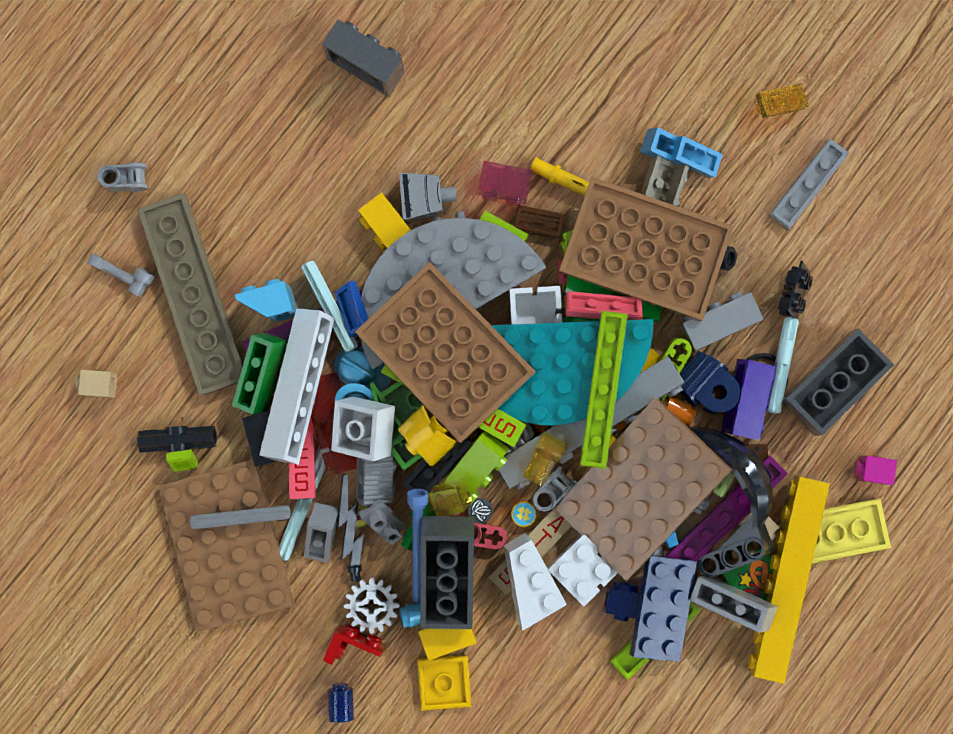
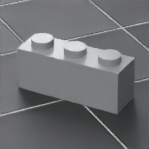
M741 291L728 297L730 302L722 306L720 302L708 306L703 321L684 317L685 322L679 325L685 340L691 345V353L764 320L752 293L743 295Z
M706 576L698 577L690 601L759 633L770 630L778 606L714 577Z

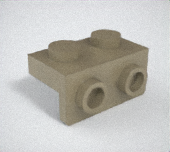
M652 156L640 194L678 206L683 185L688 178L689 166L685 164L677 165L660 156Z

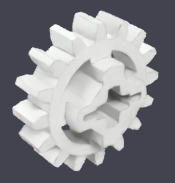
M374 577L370 578L369 584H366L365 580L362 579L360 580L361 587L353 585L351 588L354 594L348 593L346 595V598L351 600L350 603L344 605V608L351 611L346 615V618L353 617L352 626L360 624V632H363L366 627L369 628L370 634L374 633L376 627L382 632L384 631L383 624L391 626L393 623L390 617L397 618L398 613L393 611L394 608L400 606V603L393 601L398 594H391L389 591L392 585L390 584L385 588L383 586V579L378 584L375 583ZM367 589L364 600H356L358 595ZM377 590L384 593L388 600H383L377 594ZM370 599H373L374 604L380 605L375 608L374 612L371 611L370 607L364 605L368 604ZM388 610L387 615L380 621H377V615L381 611ZM357 611H361L367 617V621L363 620Z

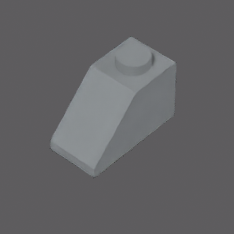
M315 502L307 524L304 558L329 562L337 529L339 508Z

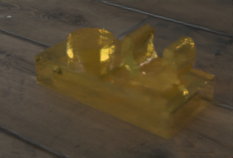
M802 83L759 92L755 95L758 102L755 108L757 114L762 115V118L796 112L809 107Z

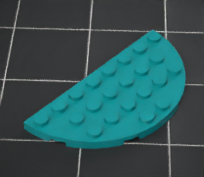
M653 319L627 320L616 402L634 384L647 360L653 336ZM600 321L491 325L536 371L498 409L517 420L538 425H564L585 420L587 418Z

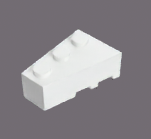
M526 533L504 545L512 598L516 611V621L523 631L567 604L534 543Z

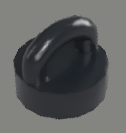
M727 246L720 270L730 271L735 266L737 252L734 247Z

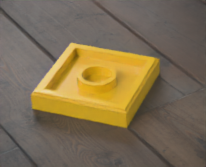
M468 654L441 656L429 661L428 658L417 659L421 711L472 706Z

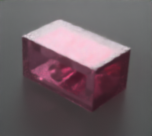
M484 161L478 195H482V199L488 201H496L497 199L507 200L506 203L513 206H521V203L526 204L533 170Z

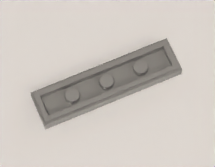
M829 138L768 216L788 231L848 156L849 152Z

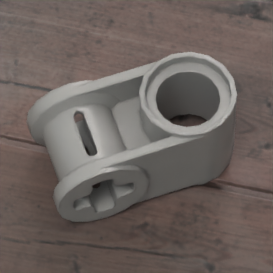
M147 164L107 165L103 166L97 175L99 183L110 192H142L148 190V185L145 184V170L147 169ZM111 174H116L115 182L107 184V177Z
M559 465L534 492L531 500L532 505L538 511H549L578 482L576 480L572 481ZM546 493L550 497V503L547 507H541L537 503L539 494Z

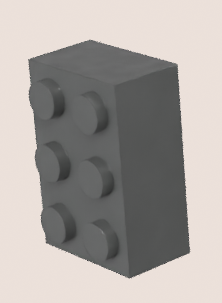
M338 19L322 43L327 59L390 97L405 73L402 58L400 57L401 54L392 47L386 49L381 46L379 40L370 34L365 36L358 32L359 29L351 22L346 21L344 23Z

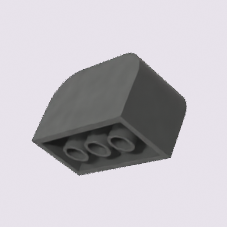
M422 516L420 628L472 629L474 517Z

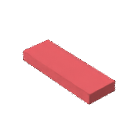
M566 292V316L600 319L601 311L628 314L627 320H642L643 318L642 300L625 296Z

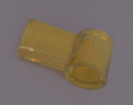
M545 431L535 447V454L523 477L542 487L555 463L557 464L564 454L568 443Z

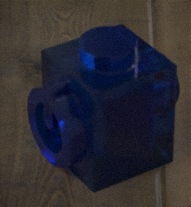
M615 581L613 586L608 585L604 612L613 614V619L628 622L629 618L636 619L640 593L637 591L638 586Z

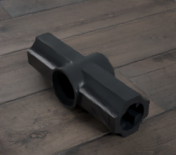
M188 426L165 427L163 430L138 431L137 446L140 453L167 451L169 453L189 449H205L216 447L217 443L215 426L190 428Z

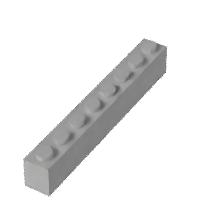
M668 356L641 372L630 389L615 403L611 434L617 431L615 426L624 421L627 425L638 417L637 412L646 408L654 398L660 399L667 394L671 398L683 391L681 386L685 382ZM586 419L570 424L555 425L504 456L507 461L500 468L499 472L510 489L517 487L520 490L531 483L529 478L538 473L539 477L553 470L551 465L555 462L560 461L563 464L573 458L572 452L580 447L582 449Z

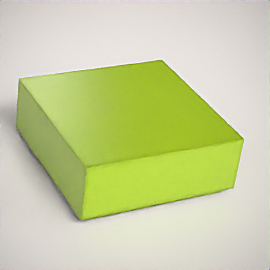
M191 449L166 453V461L173 472L198 468V460Z

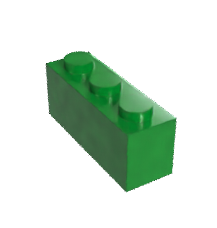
M269 333L251 335L233 399V407L252 415L268 411L288 343L287 340Z

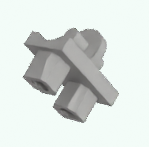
M379 498L371 507L359 512L360 518L390 545L401 539V531L407 528L405 522L391 510L388 504H385Z

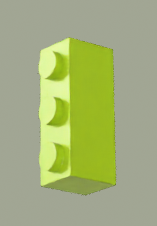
M484 431L437 492L459 510L466 503L471 505L479 495L476 491L479 486L485 488L493 478L490 474L493 469L499 471L507 461L504 455L509 448L497 438Z

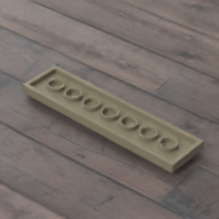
M182 193L138 208L137 210L199 396L238 384L243 362L187 195Z

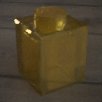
M464 478L439 483L429 493V503L434 509L436 516L464 512L472 502Z

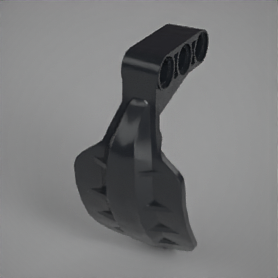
M687 426L732 469L744 494L752 503L750 507L752 515L718 549L700 557L698 561L700 573L706 577H714L755 562L772 551L773 543L765 525L773 503L771 474L755 452L740 440L718 430ZM754 541L761 545V553L755 550ZM732 550L738 553L739 561L732 557ZM710 558L716 562V569L710 565Z

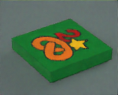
M759 548L756 551L761 553L762 548ZM768 554L755 562L722 573V576L727 584L767 601L768 594H765L764 589L767 579L772 578L773 569H770L771 556Z

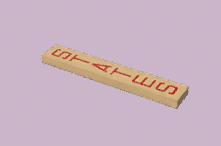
M554 507L528 536L542 558L572 525ZM505 559L488 578L507 595L512 588Z

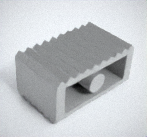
M393 454L376 461L357 457L356 501L362 506H372L378 498L385 504L393 503L392 498L396 494V486L392 480L393 472L396 470V460Z

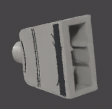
M399 173L402 213L406 224L442 215V203L456 201L455 187L441 188L440 177L437 175Z

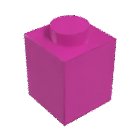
M860 456L854 468L857 480L894 485L897 460L874 456Z

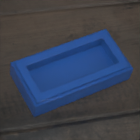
M349 281L334 293L349 337H357L358 335L355 331L369 318L361 300L356 281Z

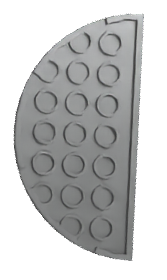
M469 218L443 219L424 224L409 231L388 247L372 268L366 280L361 300L367 316L370 318L430 262L475 309H478L545 270L546 266L535 251L521 238L498 225ZM361 339L371 368L374 370L384 364Z

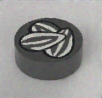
M484 498L475 499L468 507L469 517H474V522L476 523L489 521L493 515L491 503Z

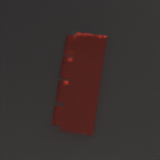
M336 372L320 376L314 400L316 404H313L311 420L313 426L321 424L323 428L316 429L315 434L320 450L328 448L330 452L322 454L326 471L336 470V473L340 474L356 470L357 457L331 451L335 397L337 391L342 387Z

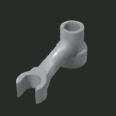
M91 254L87 262L129 284L128 291L140 297L143 295L147 285H151L155 275L140 267H137L133 275L94 254Z

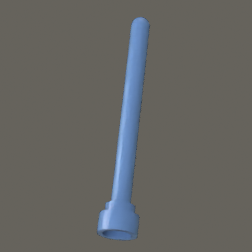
M412 489L407 492V503L412 509V600L414 603H420L421 526L423 509L428 504V492L423 489Z

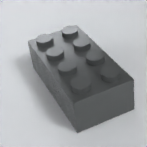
M859 328L850 331L784 395L783 404L814 436L823 435L894 364Z

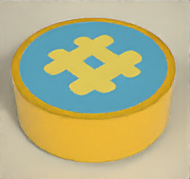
M526 501L518 502L512 508V520L521 527L531 525L536 519L534 506Z

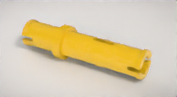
M535 157L529 170L530 172L549 179V182L552 184L555 182L585 196L589 184L588 181L560 169V165L554 166Z

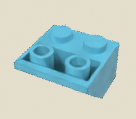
M280 279L265 282L266 286L260 288L248 286L242 288L241 293L235 294L236 300L274 322L295 316L297 306L292 288L285 281L280 282Z

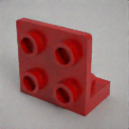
M340 625L333 635L323 661L332 665L336 659L340 660L348 643L378 657H381L386 645L382 644V639L375 635L369 634L366 637L358 633L359 629L352 625Z

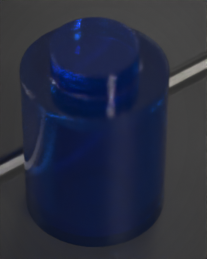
M348 683L332 684L333 688L328 689L329 722L342 723L353 721V688L348 687Z

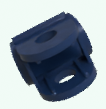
M698 351L680 372V376L685 382L681 386L683 391L680 394L693 407L696 408L698 406L707 413L716 414L732 409L739 400L740 387L736 379L727 372L729 369L724 364L701 351ZM714 387L719 388L721 391L719 399H716L712 394Z

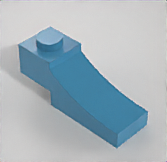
M658 127L647 129L640 153L651 158L652 156H660L677 165L685 164L689 166V170L709 178L716 177L723 155L685 136L677 137Z

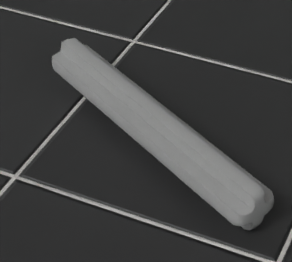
M288 505L193 515L190 517V526L192 529L285 520L290 518V508Z

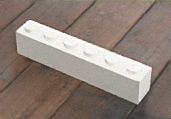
M296 308L259 456L274 461L299 465L335 319L320 310Z

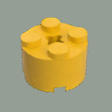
M425 405L418 408L398 428L399 432L407 440L405 444L407 450L413 455L420 454L431 466H434L458 442Z

